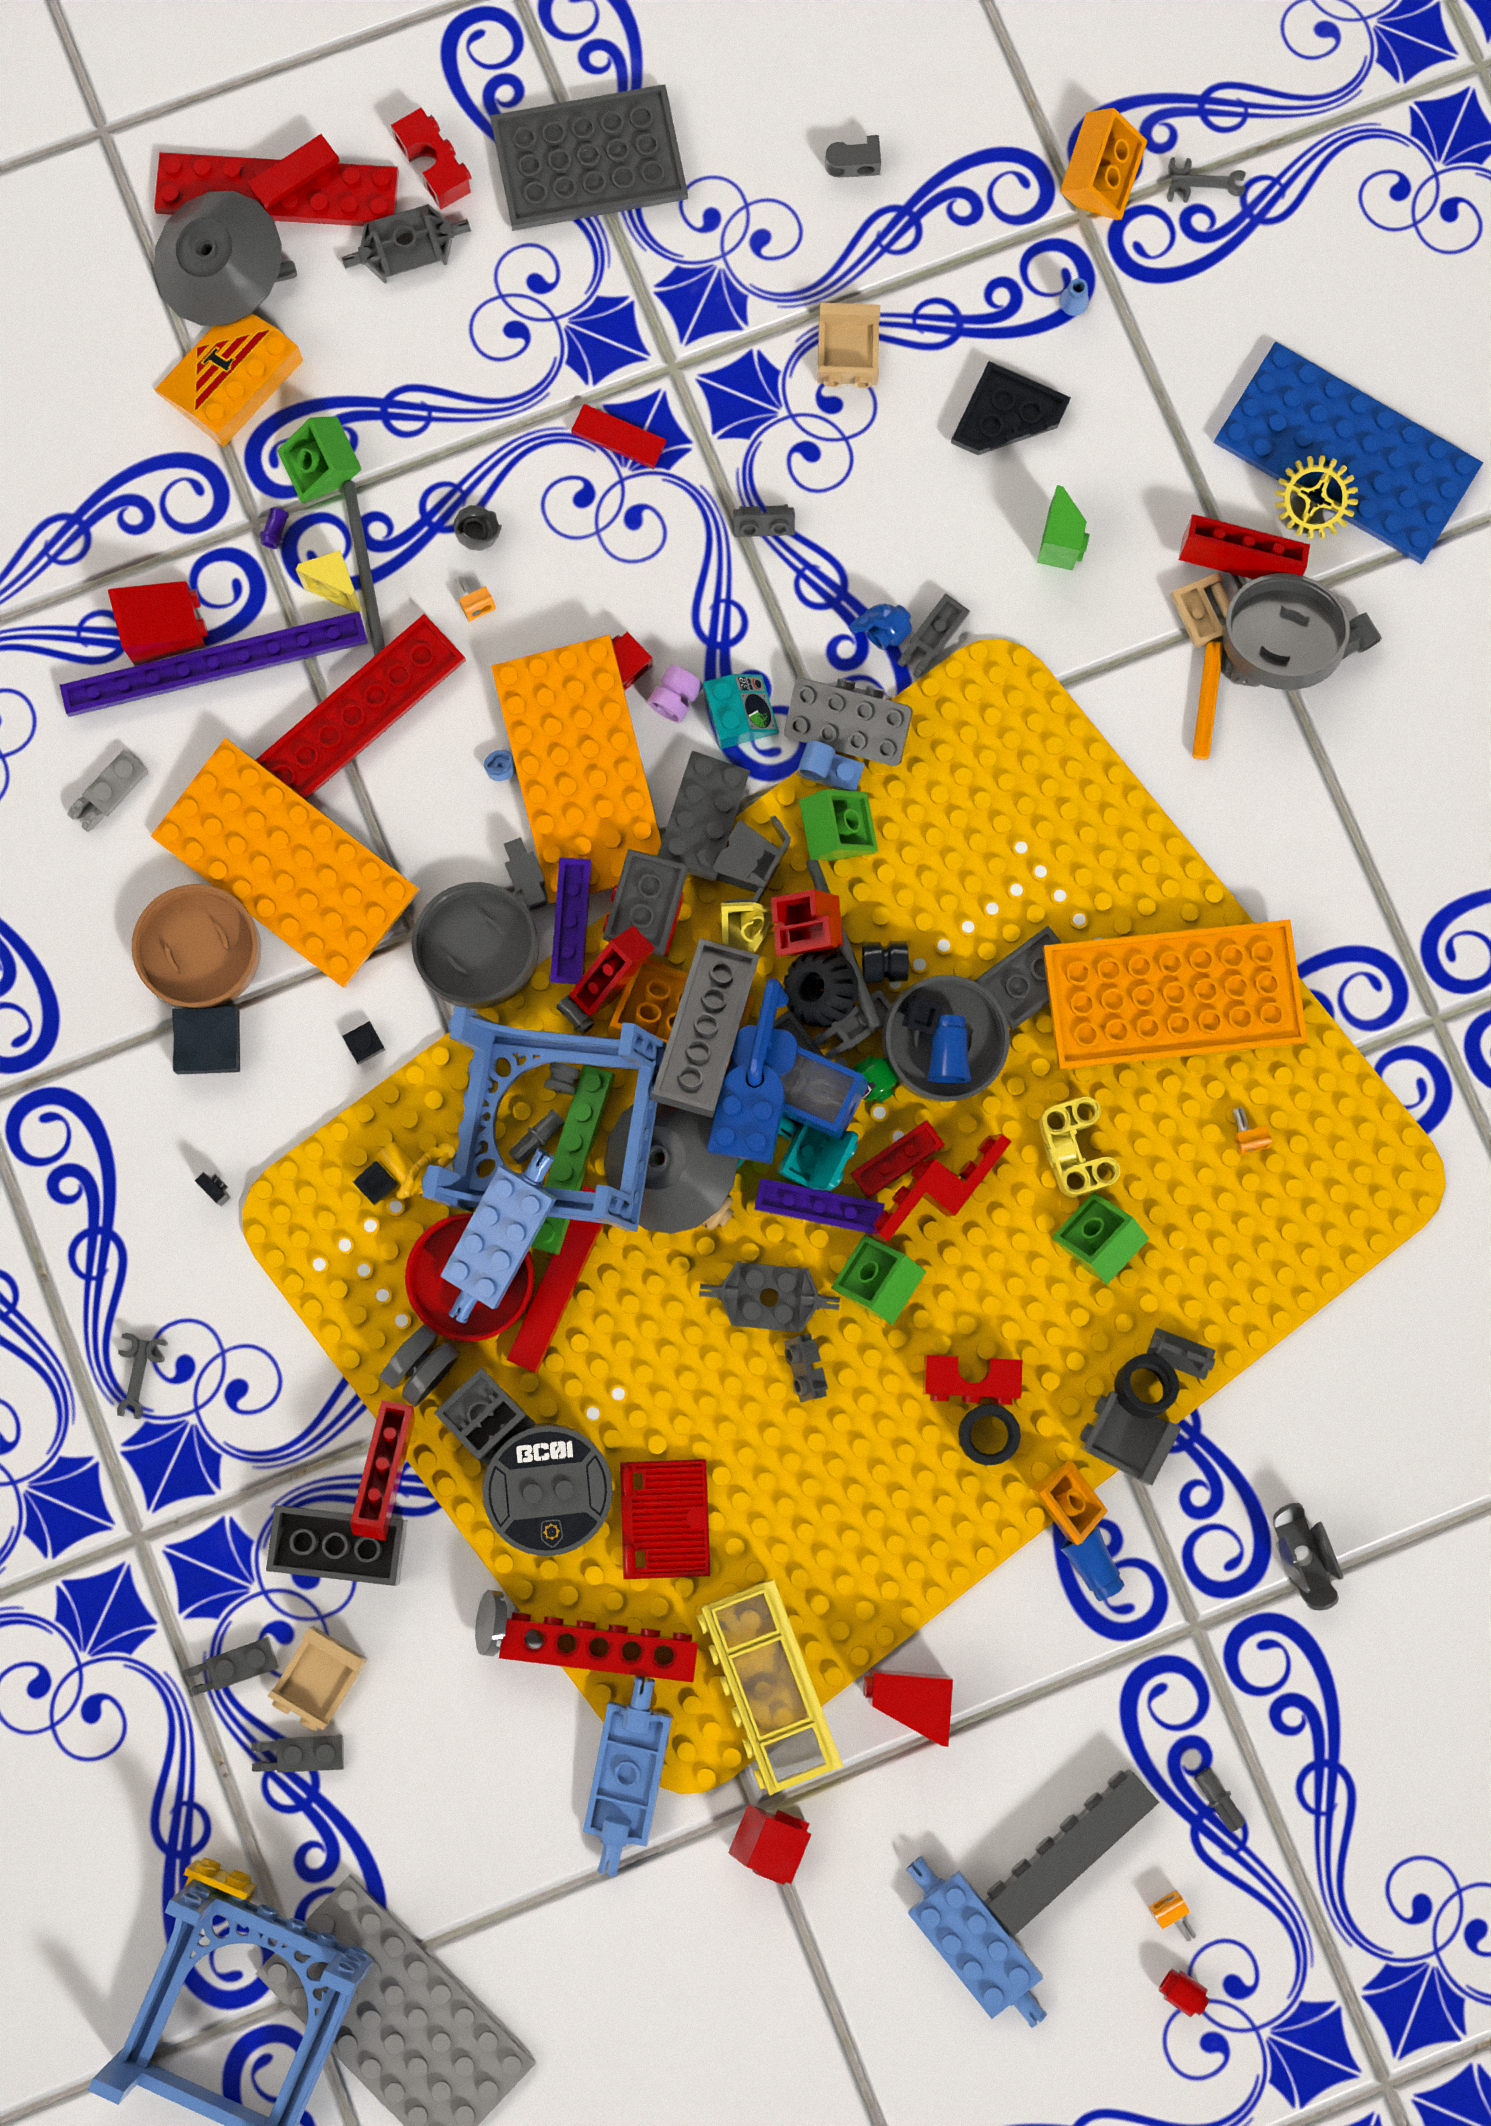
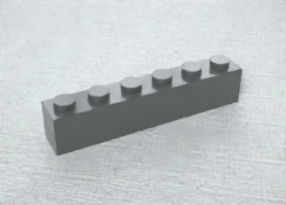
M1128 1769L1125 1773L1122 1770L1115 1773L1107 1782L1109 1787L1101 1795L1098 1792L1091 1795L1083 1804L1085 1809L1077 1817L1074 1814L1067 1817L1059 1826L1061 1831L1053 1839L1050 1836L1043 1839L1035 1848L1037 1853L1029 1861L1026 1858L1019 1861L1011 1870L1013 1875L1005 1883L1000 1880L987 1891L989 1897L985 1900L986 1904L1013 1936L1022 1930L1160 1803L1134 1772Z

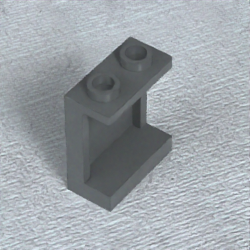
M1111 1391L1108 1392L1107 1396L1102 1394L1093 1409L1097 1415L1092 1425L1087 1423L1079 1436V1440L1083 1442L1079 1449L1146 1485H1153L1181 1427L1172 1422H1166L1157 1416L1138 1418L1128 1413L1119 1404L1117 1393Z

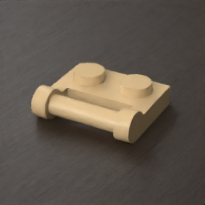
M1215 573L1181 587L1170 594L1195 649L1206 645L1210 641L1223 638L1224 625L1221 626L1205 593V590L1211 589L1225 619L1230 600L1223 588L1222 583L1224 580L1220 573Z

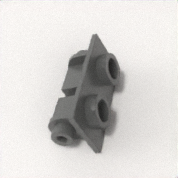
M788 504L766 506L767 513H761L760 506H739V509H733L734 537L795 535L794 507H788Z
M1155 1328L1146 1354H1155L1165 1359L1174 1369L1205 1380L1208 1371H1211L1214 1366L1215 1359L1213 1357L1216 1350Z
M811 1334L784 1341L786 1346L785 1358L791 1365L794 1377L793 1389L796 1395L799 1396L800 1403L827 1396L826 1389H828L823 1367L813 1370L811 1367V1363L821 1361L816 1339L812 1340Z

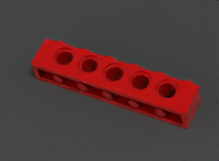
M512 1612V1618L507 1617L506 1633L503 1640H501L499 1659L692 1683L694 1681L698 1641L692 1640V1634L673 1632V1638L661 1637L660 1630L641 1628V1633L637 1634L629 1633L628 1626L609 1624L608 1630L596 1629V1622L577 1620L576 1626L564 1625V1618L545 1616L544 1622L532 1621V1615L526 1613ZM532 1629L541 1631L544 1636L543 1645L537 1648L531 1647L526 1641L528 1631ZM569 1633L575 1637L576 1647L574 1650L566 1652L559 1647L558 1640L562 1634ZM597 1637L604 1638L609 1644L608 1652L601 1656L595 1655L590 1648L591 1641ZM629 1641H634L641 1647V1655L633 1660L626 1658L622 1651L623 1645ZM666 1645L672 1649L674 1656L669 1663L663 1664L656 1660L654 1653L659 1646Z

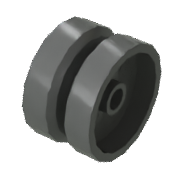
M427 1324L422 1325L401 1345L380 1375V1379L392 1389L401 1386L410 1377L402 1390V1398L413 1407L418 1406L434 1390L460 1356V1352L449 1343L438 1346L430 1354L438 1341V1334Z

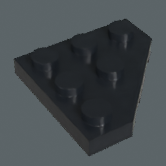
M988 361L951 439V444L976 455H981L1056 429L1071 397Z

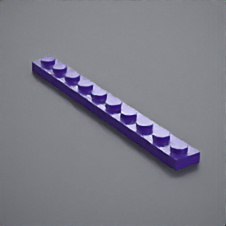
M360 611L59 686L65 712L68 717L367 644L368 641Z

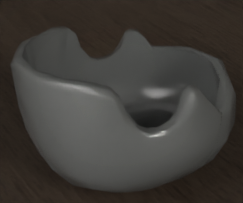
M469 505L460 510L453 523L454 533L459 543L469 550L477 551L491 547L498 539L502 527L498 523L495 512L488 511L482 506Z

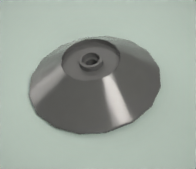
M235 191L207 192L185 202L166 222L155 246L154 275L161 297L178 316L200 326L228 325L250 315L270 295L280 273L282 243L274 219L258 201ZM212 248L211 252L206 255L207 249Z
M657 1103L638 1224L645 1230L673 1234L696 1228L718 1212L734 1186L738 1158L711 1154L707 1151L717 1106L711 1118ZM633 1105L621 1114L611 1131L604 1159L607 1185L619 1191ZM661 1154H664L665 1161L660 1165L658 1158Z

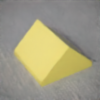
M340 550L298 564L296 571L305 590L350 611H361L359 600Z

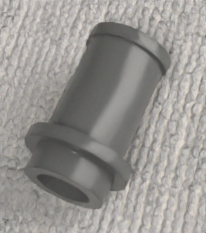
M569 995L557 1004L556 1009L574 1026L573 1030L575 1032L579 1031L583 1035L595 1024V1021L592 1019L593 1016L589 1017Z

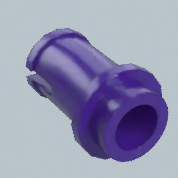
M273 507L270 508L265 529L260 532L259 537L261 538L260 543L263 546L277 549L283 543L281 536L289 513L283 509Z

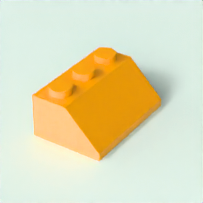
M1115 108L1086 112L1060 192L1077 208L1114 220H1122L1147 140Z

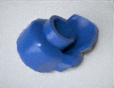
M882 603L867 609L848 628L855 634L868 631L866 634L869 640L877 648L885 650L888 645H900L912 632V625L909 621L911 615L901 605L895 607Z

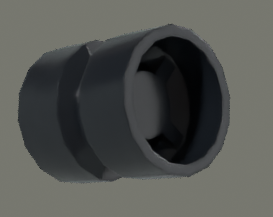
M889 941L887 946H883L881 942H863L862 971L865 983L882 982L884 977H887L890 982L908 981L909 955L907 941Z

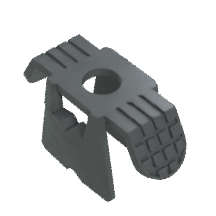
M775 815L770 820L783 842L780 849L743 821L736 823L728 838V847L722 849L713 865L714 872L718 873L715 880L756 894L750 899H732L724 903H759L791 842V837Z
M1291 1503L1280 1508L1273 1516V1526L1279 1539L1276 1545L1278 1552H1280L1284 1570L1288 1574L1291 1583L1298 1587L1302 1599L1310 1609L1321 1611L1332 1608L1337 1604L1339 1597L1330 1582L1327 1572L1339 1580L1344 1577L1322 1522L1316 1523L1309 1529L1305 1519V1510L1300 1503ZM1299 1546H1306L1312 1552V1561L1307 1566H1299L1294 1550Z

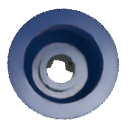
M940 1015L935 1035H932L928 1081L942 1084H958L972 1080L968 1062L967 1029H965L964 1016Z
M1096 1525L1081 1544L1076 1545L1067 1540L1059 1547L1076 1568L1089 1591H1093L1098 1601H1103L1117 1594L1125 1586L1119 1576L1120 1572L1104 1543L1099 1526Z

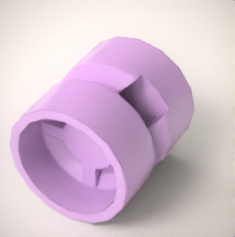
M670 665L661 679L663 686L656 687L647 702L652 709L673 722L681 723L690 709L688 702L696 700L703 688V684L697 677L676 665Z

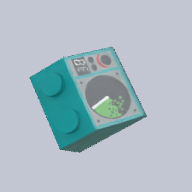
M731 674L703 682V693L720 750L779 734L762 675Z

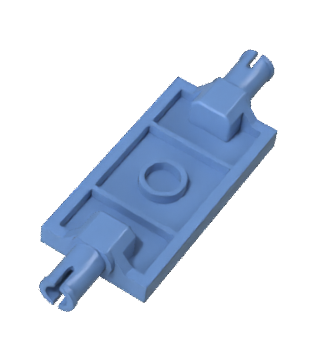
M541 1148L536 1149V1153L525 1172H521V1174L512 1171L504 1165L498 1167L440 1275L461 1290L452 1309L448 1313L452 1318L458 1315L456 1320L461 1323L468 1321V1317L477 1300L492 1309L498 1308L557 1199L546 1192L542 1182L555 1157L552 1154L547 1156V1151Z
M642 1676L634 1678V1688L629 1705L612 1701L607 1705L583 1832L594 1834L601 1838L603 1848L597 1871L605 1874V1871L608 1870L609 1876L618 1875L622 1848L626 1847V1844L646 1847L649 1843L673 1715L652 1711L649 1708L655 1680L648 1678L644 1684L645 1677Z
M918 1857L915 1860L916 1863L912 1862L905 1870L909 1872L924 1891L922 1894L924 1897L909 1910V1916L991 2019L1009 2005H1014L1029 2023V2026L1031 2028L1037 2025L1036 2021L1041 2022L1047 2016V2013L1043 2011L1032 1997L1029 1990L1043 1979V1974L960 1870L946 1880L938 1879L923 1857Z

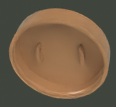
M182 885L162 893L144 909L133 932L132 958L142 982L165 1003L175 1008H219L239 997L252 982L260 963L261 939L252 916L234 896L210 885Z

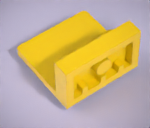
M203 1858L202 1861L197 1859L186 1867L184 1875L188 1876L185 1886L195 1879L244 1900L248 1898V1902L251 1901L257 1887L256 1883L250 1881L252 1878L250 1875L238 1870H233L232 1873L220 1869L221 1864L209 1858Z

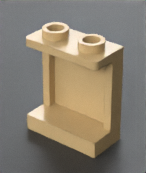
M820 303L817 383H822L828 387L853 384L858 388H868L872 385H877L879 376L880 305Z
M311 1626L306 1631L301 1645L275 1688L270 1691L268 1697L274 1700L272 1705L285 1714H289L290 1711L296 1713L301 1717L299 1721L301 1724L316 1731L318 1728L324 1730L328 1727L368 1659L318 1628Z

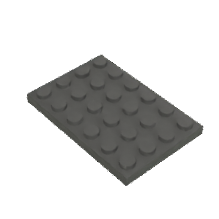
M665 84L490 115L512 231L688 199V191Z

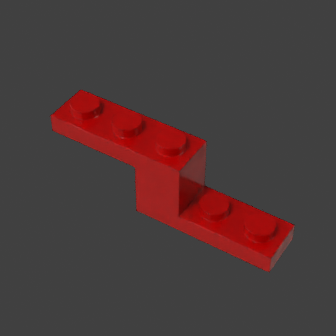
M1003 1134L993 1135L992 1137L987 1136L979 1145L977 1150L980 1153L975 1160H969L960 1170V1179L936 1159L927 1160L926 1162L921 1161L912 1171L911 1176L913 1179L907 1187L903 1185L893 1196L892 1201L895 1202L888 1212L885 1210L881 1212L875 1219L873 1226L876 1228L870 1235L879 1242H888L922 1197L946 1217L956 1216L1012 1141Z

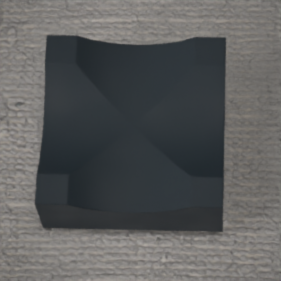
M236 1006L207 1009H172L174 1033L173 1071L177 1075L240 1072V1011Z

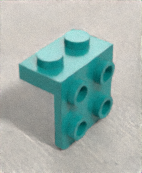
M800 1123L776 1172L802 1187L831 1191L842 1181L844 1171L842 1170L847 1160L857 1150L858 1144L856 1142L859 1135L854 1131H846L841 1141Z

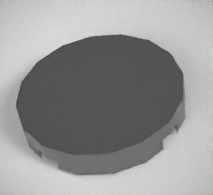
M487 1590L479 1604L475 1625L476 1648L481 1655H496L500 1650V1647L496 1646L497 1641L503 1640L506 1633L507 1605L505 1601L500 1599L504 1597L501 1591Z

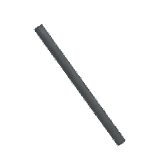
M347 481L342 485L374 656H376L385 648L355 483Z
M808 860L806 865L816 890L830 893L819 861ZM841 921L843 945L838 946L840 954L851 963L855 970L854 972L858 978L857 998L870 1031L881 1028L882 1025Z

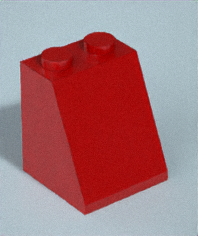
M186 581L108 590L122 648L134 666L206 647L204 637L209 636L204 618H198L196 608L201 607L196 589L191 590Z
M871 1669L870 1676H864L863 1696L868 1698V1702L872 1707L935 1743L945 1747L949 1746L952 1678L948 1675Z

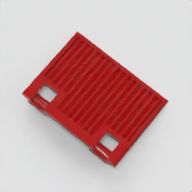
M706 1459L620 1462L623 1580L710 1576ZM633 1473H643V1489H633ZM635 1551H645L646 1567H636Z

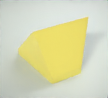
M755 902L721 903L722 945L754 954L774 924L772 907Z

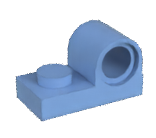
M808 741L796 776L837 790L856 791L865 764L835 754V749L827 744L818 741Z

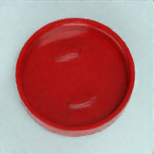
M474 1213L453 1215L430 1226L414 1244L405 1269L406 1292L416 1315L437 1334L451 1340L463 1342L486 1340L510 1328L527 1309L535 1286V1267L531 1252L528 1250L498 1308L492 1309L477 1300L466 1323L457 1321L458 1315H455L454 1318L449 1316L448 1313L452 1309L461 1290L440 1275Z

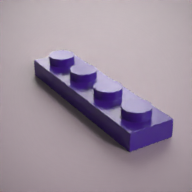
M559 858L551 983L577 985L584 974L592 861L588 859Z
M761 1178L754 1210L871 1234L876 1228L873 1226V1223L879 1214L883 1212L885 1203Z

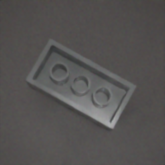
M275 1505L266 1571L397 1586L400 1584L408 1520L391 1518L386 1540L383 1541L353 1535L350 1523L352 1513Z

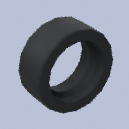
M1141 1354L1133 1357L1117 1372L1114 1389L1115 1393L1118 1394L1119 1404L1128 1413L1138 1418H1152L1166 1411L1176 1401L1179 1392V1379L1174 1368L1165 1359L1155 1354ZM1140 1368L1147 1369L1159 1378L1163 1387V1396L1158 1402L1148 1404L1141 1401L1134 1394L1130 1386V1377L1135 1370Z
M994 1404L981 1405L969 1411L962 1419L958 1431L959 1444L965 1455L975 1463L986 1466L1001 1464L1010 1459L1018 1449L1021 1439L1020 1426L1014 1415L1004 1407ZM983 1416L999 1418L1004 1422L1008 1430L1006 1445L995 1454L980 1452L971 1441L970 1433L972 1426Z

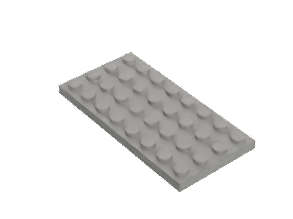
M351 1874L305 1921L308 1925L307 1929L318 1934L319 1932L330 1933L338 1939V1943L347 1947L350 1945L358 1946L368 1952L367 1956L374 1959L369 1972L355 1991L330 2051L404 2126H478L535 2065L536 2061ZM299 1950L295 1953L296 1958L301 1961H306L310 1957V1955H301ZM274 1953L255 1974L307 2026L308 2002L304 1986L293 1967L283 1957ZM315 1962L308 1968L309 1977L317 1980L321 1979L323 1971L328 1964L325 1962ZM329 1987L315 1988L314 1993L319 1999H322V1991H327Z

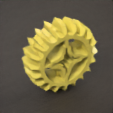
M1308 456L1307 467L1304 468L1302 462L1298 460L1295 464L1299 471L1295 473L1292 469L1287 468L1285 472L1291 479L1289 481L1283 478L1279 479L1278 483L1286 486L1285 491H1275L1276 496L1284 497V501L1275 503V508L1285 507L1286 511L1278 517L1280 520L1285 519L1287 516L1292 519L1287 523V529L1292 528L1295 523L1299 525L1296 531L1297 536H1300L1303 529L1306 528L1309 529L1308 539L1313 538L1314 530H1319V536L1323 539L1326 535L1325 528L1329 527L1330 532L1335 535L1337 533V528L1334 525L1336 522L1342 527L1347 525L1346 520L1342 518L1343 514L1353 517L1354 511L1347 509V505L1358 504L1357 499L1349 498V494L1358 492V487H1347V483L1352 482L1354 476L1350 475L1345 479L1341 476L1347 470L1345 465L1338 472L1333 468L1337 463L1336 459H1332L1328 467L1324 466L1325 456H1320L1319 465H1314L1313 457ZM1324 472L1320 481L1314 487H1306L1296 483L1301 476L1307 473ZM1331 477H1334L1341 487L1342 504L1336 502L1327 494L1326 489ZM1322 482H1324L1321 496L1331 505L1325 502L1320 505L1318 502V506H1314L1312 511L1308 512L1311 506V498L1301 490L1308 493L1313 490L1315 493V489H1319ZM1291 491L1297 493L1306 501V508L1301 518L1292 508ZM1319 508H1327L1337 512L1327 521L1320 523L1310 522L1313 513Z

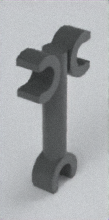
M1171 157L1169 161L1168 173L1171 175V185L1167 192L1168 202H1172L1175 191H1180L1184 196L1183 202L1187 203L1191 194L1190 187L1227 189L1233 196H1242L1244 194L1245 186H1237L1234 183L1237 180H1244L1246 172L1242 170L1233 171L1230 176L1189 174L1192 166L1190 158L1186 159L1183 169L1175 166V157Z
M124 1333L121 1338L131 1340L132 1348L129 1351L118 1350V1354L122 1357L130 1358L135 1356L127 1397L126 1400H123L118 1405L117 1416L124 1417L125 1409L132 1405L135 1408L134 1419H141L143 1416V1406L139 1402L147 1358L155 1363H163L165 1358L156 1357L154 1355V1348L157 1345L167 1346L168 1342L158 1338L151 1341L141 1340L134 1334Z

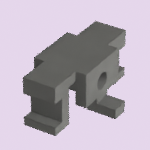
M521 837L504 843L510 860L505 863L516 894L523 892L530 911L546 906L547 902L541 889L545 880L534 852L527 854Z

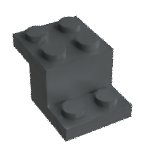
M480 1368L434 1412L476 1459L482 1461L485 1465L493 1451L505 1438L519 1429L536 1424L483 1368Z

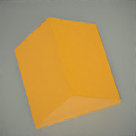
M1071 1459L1031 1488L1067 1540L1076 1545L1081 1544L1108 1512Z

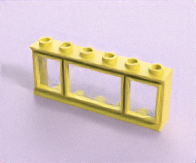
M769 1579L699 1606L702 1614L697 1615L703 1634L709 1632L713 1645L708 1646L714 1665L721 1664L725 1675L719 1677L725 1696L732 1695L736 1707L730 1709L737 1727L743 1725L747 1738L742 1740L748 1759L754 1757L758 1769L753 1771L759 1789L766 1788L767 1793L773 1795L776 1792L819 1775L842 1768V1762L775 1580Z

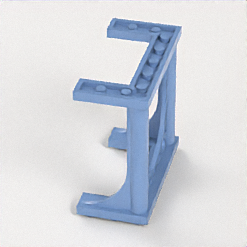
M455 1006L454 1014L451 1016L448 1025L449 1038L474 1050L473 1059L468 1067L470 1076L469 1086L463 1097V1105L465 1107L463 1121L460 1122L458 1127V1137L460 1140L458 1151L453 1158L454 1172L441 1166L428 1165L427 1173L424 1174L422 1179L423 1197L460 1211L472 1212L473 1208H477L498 1167L501 1165L507 1167L496 1143L495 1123L498 1108L509 1087L527 1071L537 1066L554 1062L639 1070L620 1191L605 1185H597L596 1193L550 1187L543 1188L546 1192L557 1198L547 1217L604 1223L625 1231L637 1232L658 1103L650 1099L667 1043L632 1023H623L620 1039L507 1027L496 1024L467 1007ZM514 1054H519L518 1058L520 1059L523 1057H527L525 1063L523 1065H519V1062L517 1058L514 1056ZM499 1058H506L511 1065V1072L507 1077H501L496 1071ZM495 1080L498 1082V1089L495 1093H492ZM486 1141L488 1143V1150L486 1153H482L483 1145ZM493 1159L495 1161L493 1172L487 1177L480 1178L478 1176L480 1165L486 1160Z
M193 1879L171 1898L167 1905L165 1913L176 1917L174 1930L124 2047L92 2079L88 2091L119 2105L138 2085L224 2126H298L355 1991L369 1972L374 1959L367 1956L368 1952L358 1946L350 1945L347 1947L338 1943V1939L330 1933L319 1932L318 1934L307 1929L308 1925L299 1919L290 1918L288 1920L277 1915L278 1911L268 1905L260 1904L257 1906L248 1902V1898L245 1900ZM215 1915H222L228 1921L230 1929L227 1937H220L215 1933L212 1925ZM237 1923L243 1928L248 1927L249 1933H239L237 1931ZM202 1929H204L205 1935L210 1940L209 1945L199 1944V1941L205 1936L201 1934ZM269 1937L277 1940V1944L272 1945L269 1942ZM239 1943L254 1944L277 1953L296 1971L307 1996L308 2020L306 2030L269 2117L150 2063L188 1973L202 1957L226 1945ZM299 1950L301 1955H310V1957L306 1961H301L296 1958L295 1953ZM315 1962H325L328 1966L323 1971L321 1979L310 1978L308 1975L309 1966ZM329 1987L327 1991H322V1999H319L314 1993L315 1988Z

